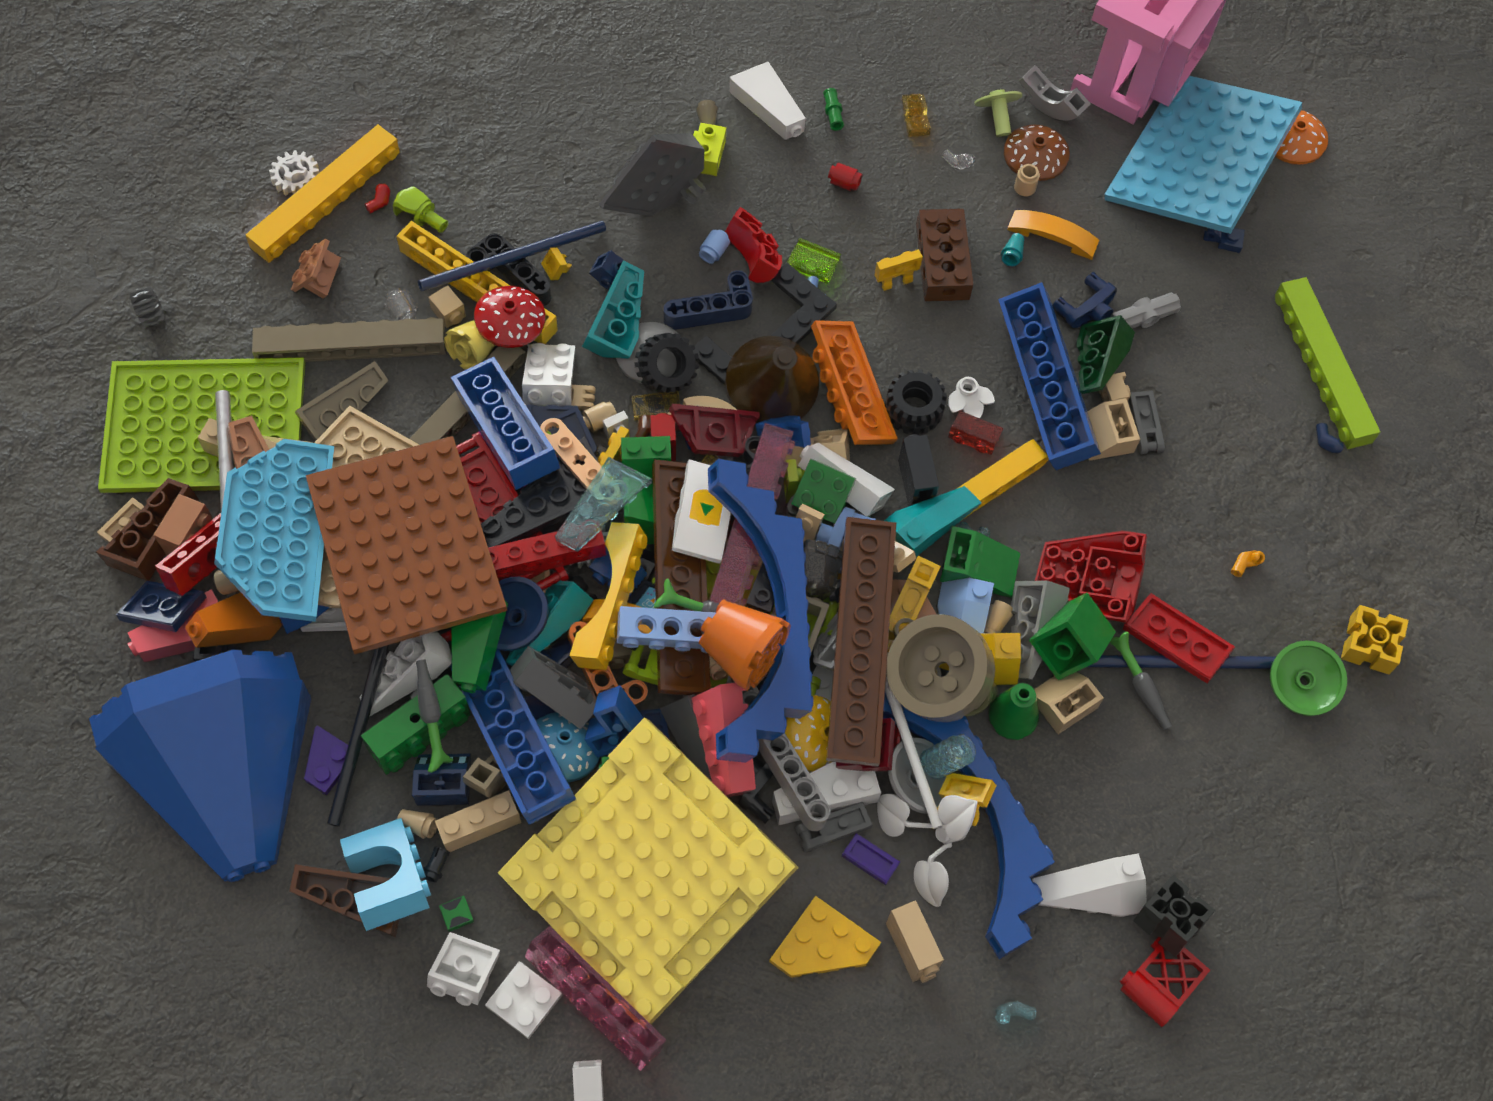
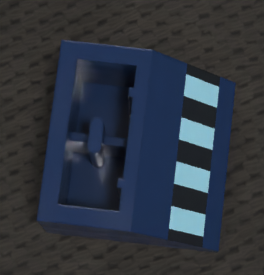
M432 754L418 755L413 770L412 796L416 805L469 804L470 787L464 784L463 776L471 767V754H447L453 761L448 764L442 763L432 773L428 772Z

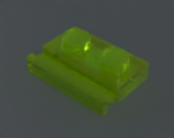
M799 238L787 263L799 273L809 277L815 276L819 281L828 284L838 261H840L841 254Z

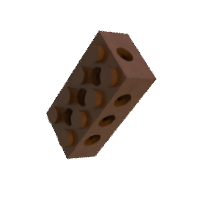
M964 209L919 210L916 231L918 249L923 256L921 275L924 301L970 300L973 289V277Z

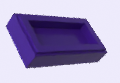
M857 833L842 853L843 858L884 885L887 884L900 864V861Z

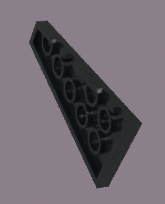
M584 436L581 440H579L580 443L598 462L589 443L587 442ZM580 459L576 461V463L580 464L581 466L585 464V462L580 461ZM560 460L559 469L526 485L520 491L521 494L513 501L509 500L503 505L504 508L495 516L487 518L481 524L489 548L522 540L599 503ZM607 490V492L603 493L602 497L611 498L615 493L612 490Z

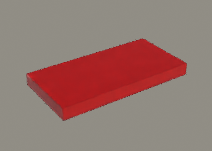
M1152 593L1148 595L1123 627V630L1129 632V634L1207 684L1235 648L1234 645Z

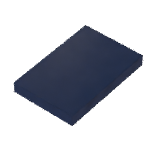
M146 581L119 610L116 616L122 622L177 632L207 597L203 591L190 589L181 596L166 589L163 583Z

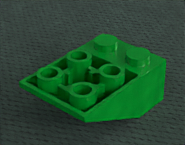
M952 526L940 582L965 578L978 579L994 583L993 594L1012 598L1020 552L977 531Z

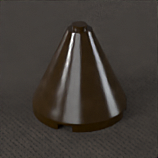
M762 336L748 341L732 356L726 370L725 389L731 405L737 410L760 412L756 423L785 416H800L801 420L808 414L816 401L819 391V375L813 359L800 345L779 336Z

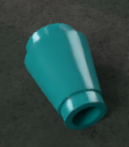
M1012 234L1001 251L1002 262L1007 266H1016L1023 259L1024 236L1022 234Z

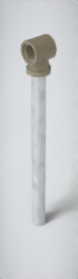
M220 390L215 393L221 512L227 472L234 469V458L228 433V423L232 422L230 392L226 390ZM221 570L215 572L214 582L222 595L239 591Z

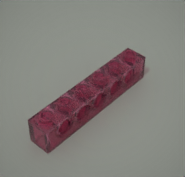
M551 926L531 941L525 958L640 1071L659 1054L666 1039Z

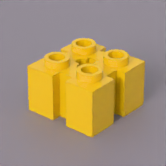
M1359 605L1349 619L1347 634H1350V636L1344 642L1341 660L1361 665L1366 661L1371 663L1370 669L1389 675L1400 664L1403 646L1398 644L1405 638L1409 620L1388 614L1386 618L1378 616V610Z

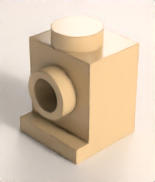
M1125 372L1113 374L1103 390H1099L1103 402L1124 398L1128 402L1131 393L1129 386L1124 383L1126 378Z

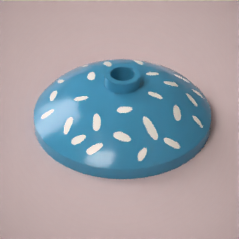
M557 712L547 714L536 720L567 782L580 780L594 770L600 757L597 758L584 740L589 721L586 722L582 729H579ZM560 737H568V740H562Z

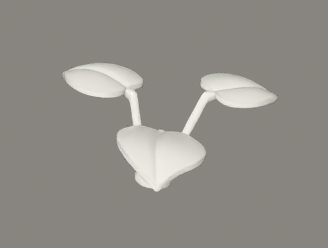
M883 794L880 796L877 803L878 820L882 830L887 835L892 837L900 836L904 832L905 826L932 828L931 823L907 821L910 809L907 803L899 799L897 795ZM949 795L945 796L939 804L938 816L943 826L936 829L935 835L944 845L928 857V862L924 860L918 861L914 868L915 886L920 895L933 906H941L949 885L948 873L945 867L940 862L933 861L947 848H951L952 842L961 841L966 837L974 820L977 808L976 800Z

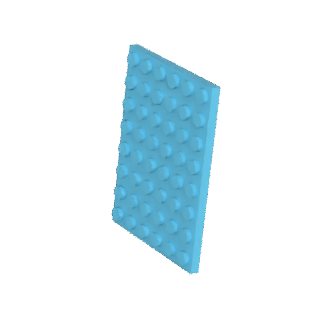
M1189 76L1169 107L1162 103L1159 104L1105 192V200L1231 234L1302 109V102Z

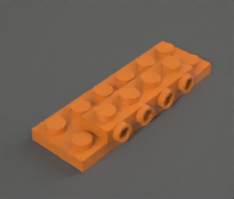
M815 320L811 328L818 346L813 350V361L819 364L821 382L826 383L828 389L827 400L833 403L835 408V421L840 423L842 430L849 429L854 445L894 444L898 438L854 322Z

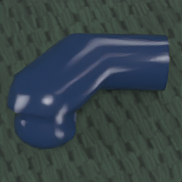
M1317 424L1318 445L1331 453L1338 454L1342 452L1344 445L1339 439L1329 434L1328 424Z

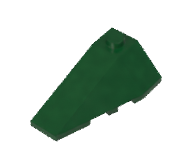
M1121 315L1081 326L1077 339V348L1080 352L1078 363L1081 366L1079 384L1082 394L1103 390L1130 351L1135 332Z

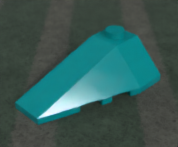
M623 260L582 345L583 348L601 357L630 358L639 339L644 270Z
M963 486L895 511L884 521L897 522L895 541L913 550L917 557L948 532L952 526L958 524L979 507L982 502L968 488Z
M559 581L548 587L545 593L549 604L548 620L539 637L528 645L538 652H541L570 629L575 622L580 621L593 602V599L572 581ZM528 646L510 651L506 663L513 666Z

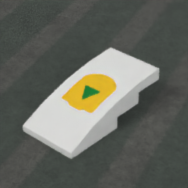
M689 459L686 465L684 484L681 489L679 509L675 518L672 551L720 564L731 513L708 492V468L711 465Z

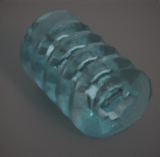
M964 734L953 735L924 750L920 755V761L924 772L929 777L941 779L971 764L975 759L976 750L968 736Z

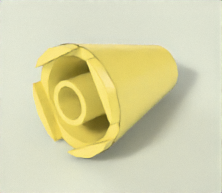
M474 320L446 332L447 336L444 337L445 347L453 360L457 358L462 363L460 367L466 370L483 362L496 346L480 335Z

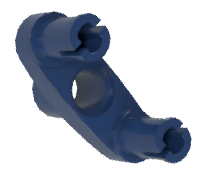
M1095 272L1088 275L1084 283L1092 288L1096 294L1081 306L1074 308L1062 297L1058 298L1052 305L1053 309L1066 319L1065 322L1072 328H1078L1091 320L1099 321L1110 318L1114 312L1109 304L1114 299L1117 288L1110 282L1107 283L1102 280Z

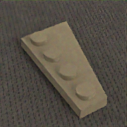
M374 361L297 409L295 414L316 442L349 406L361 411L389 380Z

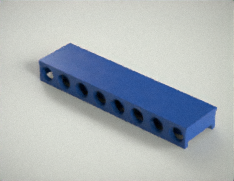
M496 649L486 691L476 690L475 693L462 691V693L466 697L467 703L522 815L530 825L575 801L576 797L520 688L514 684L512 673L501 651Z

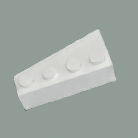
M831 762L809 773L828 803L830 813L860 802L868 805L879 801L881 790L875 771L836 768V762ZM780 788L774 791L772 803L776 811L778 825L801 820L783 789ZM797 790L801 796H809L806 791ZM811 812L813 817L821 816L817 812Z

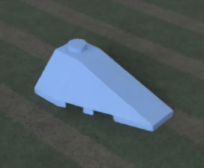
M973 578L942 582L937 604L938 614L950 615L961 619L979 633H984L994 583Z

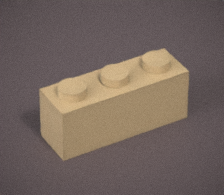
M508 790L440 818L435 823L446 850L452 852L520 824L521 820Z

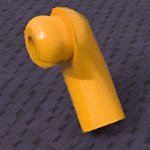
M1256 550L1240 553L1231 573L1236 577H1242L1247 567L1258 566L1265 561L1264 553Z

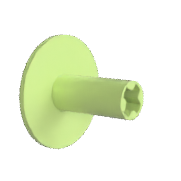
M1004 89L992 91L990 95L981 97L974 102L975 106L978 107L992 106L996 137L1011 134L1007 103L1020 99L1022 93L1018 91L1005 92Z

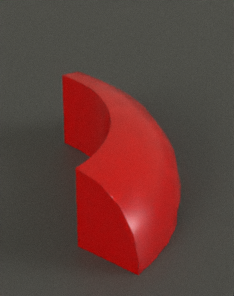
M740 207L725 232L730 243L742 253L748 263V279L755 283H765L772 280L781 268L782 255H779L777 251L779 245L772 234H766L761 229L762 223Z

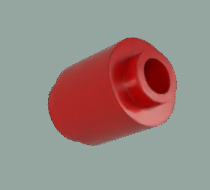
M839 162L836 166L832 165L828 174V178L831 179L830 184L849 191L852 189L857 191L863 176L857 169Z

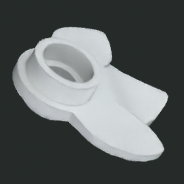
M964 377L958 381L956 391L950 394L948 406L952 413L963 410L968 418L979 420L983 414L984 405L993 404L995 400L988 388L979 386L972 377Z

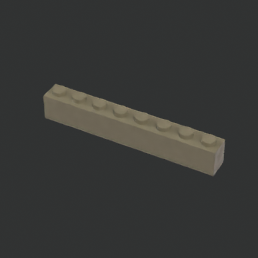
M435 317L416 320L407 318L397 321L312 323L300 326L290 324L280 327L262 326L261 328H253L252 353L254 358H304L305 362L445 355V326L443 318Z

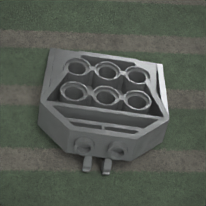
M691 133L652 135L647 142L640 144L615 176L612 188L601 200L599 206L605 210L652 216L678 202L682 195L688 202L694 205L698 199L688 188L692 186L701 194L706 190L703 183L696 179L704 169V148Z

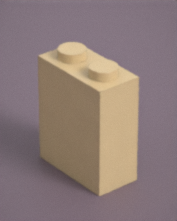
M916 900L891 910L886 925L912 981L921 980L924 983L935 978V973L940 970L939 968L944 959Z

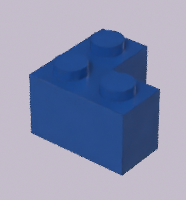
M621 685L598 693L593 712L595 718L589 720L584 740L597 758L610 754L643 719V716Z

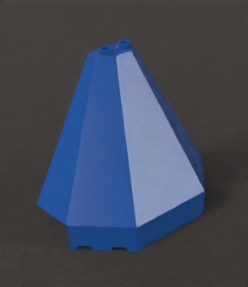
M230 650L131 682L121 689L122 695L112 697L101 707L102 713L89 718L96 744L95 749L224 881L235 882L243 879L245 874L251 872L261 873L269 870L271 865L277 864L311 703V696L303 680H300L292 652H285L284 654L274 656L271 651H254L252 655H243L242 650Z

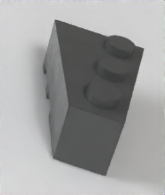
M530 646L527 647L510 669L514 679L513 682L517 687L530 692L579 729H582L593 715L597 699L589 682Z

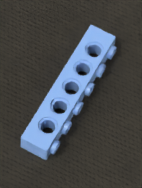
M620 606L618 612L617 643L623 644L627 648L649 645V648L656 650L664 649L665 647H675L677 651H689L690 648H695L707 653L699 644L701 637L693 636L690 633V629L698 628L701 631L704 621L708 617L713 618L716 613ZM642 624L647 625L651 632L644 634L639 631L638 626ZM671 626L675 628L677 634L668 635L664 631V627Z

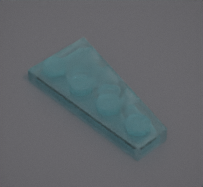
M608 457L555 535L556 541L578 552L601 531V527L608 520H613L621 508L627 503L630 504L644 487L647 488L652 483V479Z

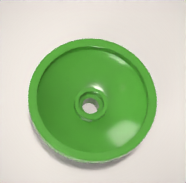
M1299 641L1288 645L1278 653L1271 666L1270 682L1275 696L1287 709L1300 715L1316 716L1332 710L1342 700L1347 687V673L1343 662L1331 648L1315 641ZM1301 677L1306 678L1307 685H1303L1300 682Z

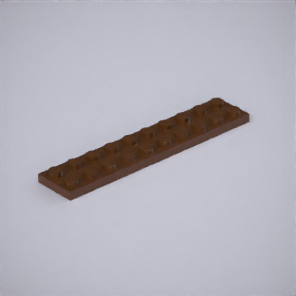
M654 460L652 464L656 601L664 593V582L667 578L678 595L701 603L707 601L706 560L672 551L675 518L679 509L680 494L684 484L687 463ZM667 604L656 608L693 611L676 604ZM671 626L664 627V631L668 635L677 634L675 628ZM698 628L690 629V633L693 636H702V632ZM665 647L664 649L657 650L658 693L699 695L711 689L709 654L695 648H690L689 651H677L675 647Z
M846 517L826 761L877 767L880 764L897 522Z

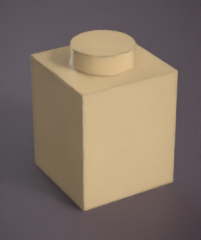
M448 285L429 296L431 310L438 318H443L446 328L460 323L466 317L464 304Z

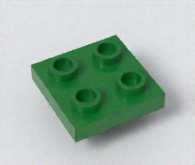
M810 459L791 504L799 508L802 504L807 505L825 514L823 519L836 523L857 478Z

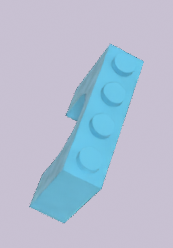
M402 818L340 839L344 858L351 873H360L384 864L401 866L396 875L385 883L354 894L358 912L366 931L430 908L427 897L431 896L427 881H421V878L426 877L421 862L416 863L420 856L416 844H410L415 841L410 826L405 828Z

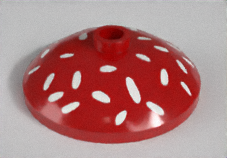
M501 286L488 291L479 299L474 310V322L480 335L488 342L500 347L516 348L531 343L541 334L545 325V309L539 298L529 290L517 286Z

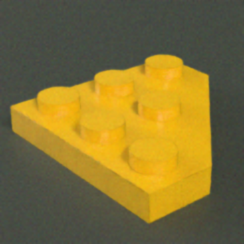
M815 896L769 962L791 978L800 977L805 974L838 971L843 968L863 967L867 965L881 942Z

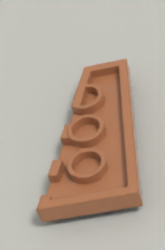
M252 416L228 423V433L237 469L262 451L267 452L269 450Z

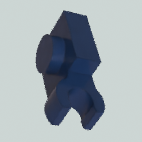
M1207 228V231H1204L1203 240L1218 242V248L1240 253L1243 248L1245 230L1234 228L1232 233L1229 234Z

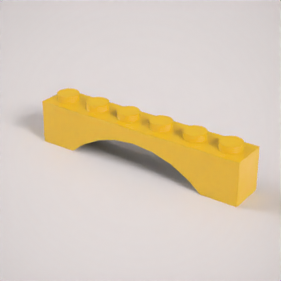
M611 522L605 541L612 563L610 589L597 614L576 633L569 656L579 668L607 670L609 661L613 658V647L617 638L618 612L620 606H627L629 595L634 589L636 572L641 566L640 558L643 549L647 546V536L639 524Z

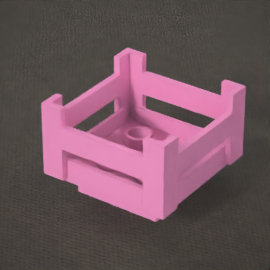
M1099 0L1091 20L1108 29L1092 79L1083 74H1077L1073 80L1071 90L1077 87L1090 103L1133 125L1138 117L1142 118L1154 100L1169 107L1207 51L1226 0ZM1135 67L1126 96L1118 93V90Z

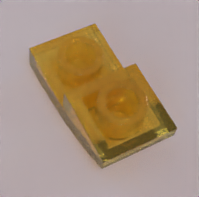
M924 94L902 95L908 137L930 135L931 128L927 117V104Z

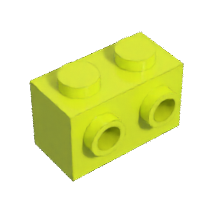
M700 123L699 130L694 131L693 136L704 148V169L701 173L717 176L726 143V127Z

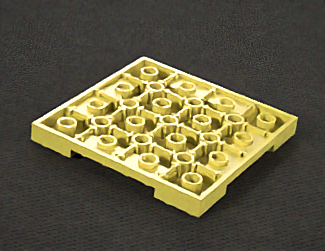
M644 717L608 755L609 759L575 794L576 800L565 805L538 834H534L502 867L498 874L532 910L537 911L608 985L607 989L644 1027H649L799 867L650 720Z

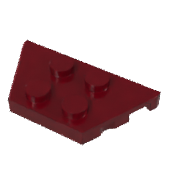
M672 404L669 408L671 415L693 453L740 457L744 452L745 443L750 438L753 427L760 416V412L682 404Z

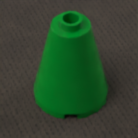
M1019 683L999 694L991 703L989 722L995 728V732L998 735L1009 740H1020L1034 732L1039 722V711L1036 692L1032 686Z

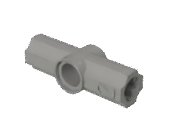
M1172 292L1151 300L1148 297H1144L1136 301L1131 307L1112 313L1111 317L1121 315L1131 328L1138 326L1147 328L1158 322L1160 318L1179 312L1181 309L1180 299L1177 294Z

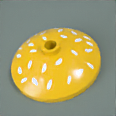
M812 695L813 707L810 713L800 719L785 717L787 720L785 734L808 772H813L833 762L826 761L831 701L817 695Z

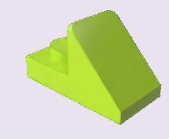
M796 459L786 460L783 485L786 503H789L791 497L796 493L805 472L801 468H797Z

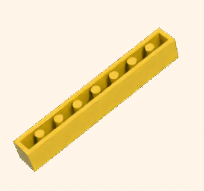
M377 124L246 234L250 248L268 263L274 258H278L287 247L296 243L300 236L312 229L319 220L329 215L338 204L347 200L351 193L357 188L362 187L371 176L380 172L384 165L397 157L400 153L397 138Z

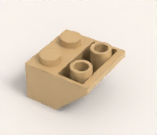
M1126 398L1103 402L1087 411L1101 452L1100 455L1089 458V461L1135 452L1140 437Z
M1078 672L1060 680L1054 676L1034 689L1039 711L1057 734H1060L1098 709L1104 699L1089 678Z

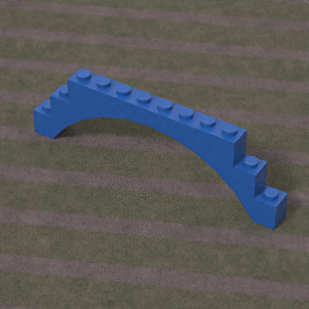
M717 459L708 468V492L734 515L751 538L765 565L771 583L776 616L791 625L787 641L783 646L779 644L780 650L774 659L775 663L769 670L758 695L741 716L716 734L717 760L746 763L757 756L759 751L758 739L775 740L785 733L787 726L785 717L800 719L812 711V673L809 664L811 649L808 645L810 626L807 622V577L804 567L806 554L803 548L805 531L802 528V519L775 514L777 504L774 501V491L747 487L749 477L746 473V463Z
M885 692L883 719L892 718L895 721ZM901 705L910 732L937 746L958 767L963 775L990 779L997 785L987 808L984 807L997 844L999 865L997 900L985 937L1000 960L1032 939L1029 926L1024 920H1020L1019 916L1037 907L1043 901L1041 889L1031 879L1049 869L1055 862L1052 851L1040 840L1036 826L1030 823L1024 815L1025 811L1022 804L1015 800L1010 793L1011 790L1008 782L1003 778L1001 779L996 771L995 762L991 757H987L982 749L981 740L978 736L973 735L965 716L962 719L951 722H936L925 719Z

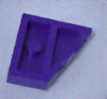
M318 725L314 729L304 780L327 796L339 780L348 745Z

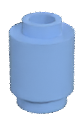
M712 230L700 246L699 256L703 261L713 264L720 259L730 244L727 233L723 230Z

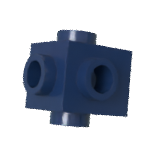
M610 250L598 256L589 274L602 287L609 290L623 259Z

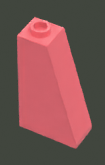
M212 589L205 592L207 598L177 632L142 625L128 632L131 642L127 644L133 655H140L144 662L194 651L195 645L188 635L185 626L197 611L218 602Z

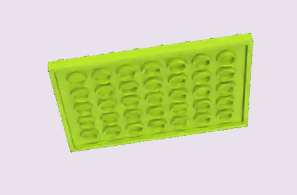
M304 358L112 361L98 490L100 493L155 492L168 478L189 485L193 491L220 490L218 457L204 452L198 440V436L208 419L216 420L215 393L220 390L230 392L232 421L252 416L262 436L301 441L302 422L295 414V411L303 406Z

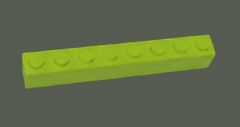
M1307 277L1281 283L1275 294L1276 304L1280 306L1284 314V321L1289 325L1293 333V340L1298 344L1302 352V359L1307 363L1311 372V378L1318 386L1321 400L1326 403L1330 419L1338 429L1340 440L1344 442L1347 450L1372 444L1380 434L1379 427Z

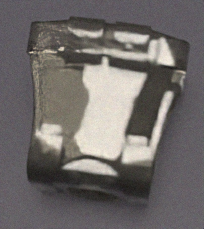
M807 539L803 544L806 554L804 564L807 577L806 596L819 598L823 601L836 590L838 574L842 567L843 551H840L839 547L832 544L828 545L820 540L813 541Z

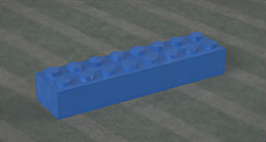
M1041 282L998 299L1052 466L1055 470L1100 455L1101 452L1049 294L1043 283Z

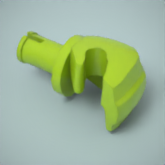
M412 186L401 190L396 195L393 203V212L396 216L402 211L414 214V223L419 226L427 223L439 233L444 232L448 226V221L434 212V203L419 189Z

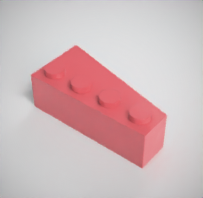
M735 682L720 684L692 697L693 711L696 715L699 736L703 743L705 761L709 768L711 780L727 797L742 795L756 789L753 758L746 763L717 760L716 734L741 716L748 707V703L743 704L742 691L746 690Z

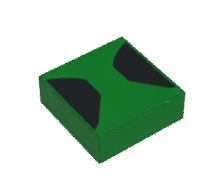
M465 896L439 905L449 932L474 922Z

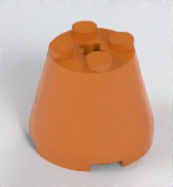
M723 599L717 606L714 617H708L701 627V631L704 634L701 636L699 644L738 686L748 691L750 686L755 688L763 680L775 663L774 659L780 650L779 644L783 646L786 643L791 625L782 618Z

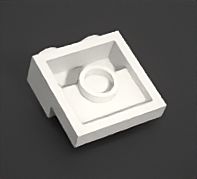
M450 932L428 973L427 987L437 996L442 997L448 994L456 997V1001L461 1005L469 1006L471 1003L478 1005L488 985L489 976L498 960L500 950Z

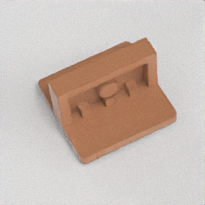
M324 239L319 243H315L308 251H303L299 258L301 263L299 269L295 271L292 277V282H294L291 288L292 291L297 292L304 287L321 298H325L328 295L341 257L327 250L329 240Z

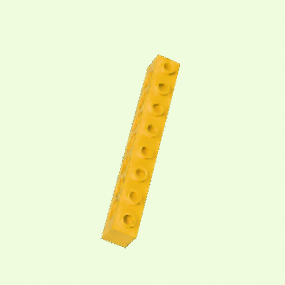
M410 221L397 235L400 252L435 275L474 262L413 221ZM487 270L448 283L475 302H478L485 293L494 288L510 286ZM545 309L544 328L541 334L534 340L537 343L546 344L558 331L556 315Z

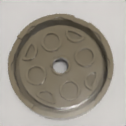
M935 614L916 619L900 631L888 652L886 675L893 695L906 709L931 721L951 722L962 719L963 716L969 714L974 709H978L985 701L994 682L995 661L992 650H990L987 642L977 630L956 617ZM943 663H947L949 665V672L946 676L940 677L936 668Z

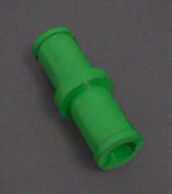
M828 88L823 92L826 103L825 113L829 117L830 128L838 131L844 127L841 115L842 105L838 101L837 90L835 88Z

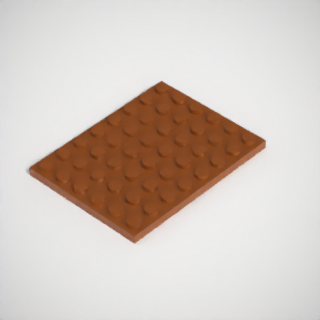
M453 436L306 475L354 655L507 611Z

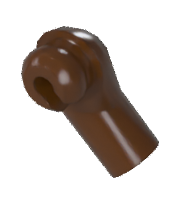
M642 415L639 418L635 437L649 436L651 432L650 415Z

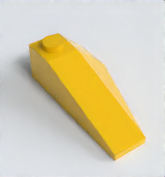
M980 633L993 653L995 684L1017 685L1021 662L1020 633ZM947 663L939 666V668L949 671Z

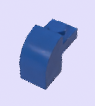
M800 416L772 418L756 423L757 436L762 437L773 450L786 445L803 448L811 445L809 423L801 421Z

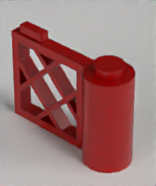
M1158 937L1151 945L1154 951L1136 972L1133 973L1129 970L1120 980V983L1123 985L1120 990L1162 1028L1210 972V969L1185 947L1177 955V959H1165L1164 947L1158 943L1161 940ZM1149 964H1160L1162 977H1153L1145 969ZM1166 964L1178 965L1180 978H1168ZM1184 965H1193L1201 973L1197 978H1186ZM1169 983H1181L1183 994L1179 999L1170 992Z

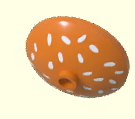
M1301 110L1275 157L1284 162L1297 165L1316 161L1323 155L1328 145L1326 128L1315 116Z

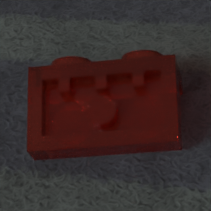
M959 411L954 423H952L948 438L953 439L958 444H966L973 447L980 453L992 455L1003 428Z

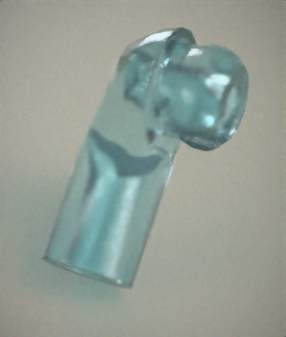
M1014 1001L999 1005L995 1010L997 1012L995 1019L1001 1024H1006L1010 1022V1016L1016 1015L1033 1021L1037 1010L1029 1005Z

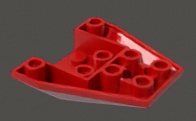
M1117 531L1045 542L1035 581H1050L1070 588L1068 602L1088 593L1107 620L1127 622L1134 613L1144 572L1147 534Z

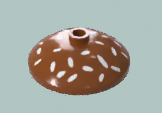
M1043 125L1019 127L1008 136L1004 145V158L1010 169L1017 174L1023 165L1033 164L1040 173L1039 181L1049 180L1060 175L1066 168L1070 157L1068 144L1062 135L1052 128Z

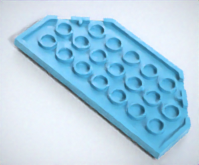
M283 439L267 452L262 451L249 459L240 468L237 469L235 467L227 472L214 564L261 615L316 621L324 542L306 475L332 468L334 446Z

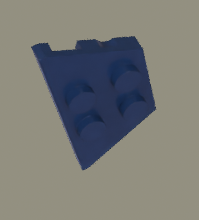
M526 405L539 427L545 420L557 418L566 425L578 440L585 436L594 455L598 451L578 406ZM552 426L548 431L551 434H555L559 428Z

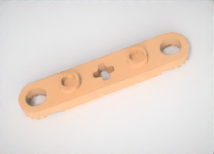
M557 418L545 420L540 428L560 460L597 500L599 505L607 508L610 506L614 507L615 504L617 505L620 502L621 491L616 482L561 420ZM550 427L559 428L557 433L547 434ZM580 459V461H584L585 464L581 466L580 464H577L576 461ZM607 490L615 492L611 498L602 497L603 493L607 492Z

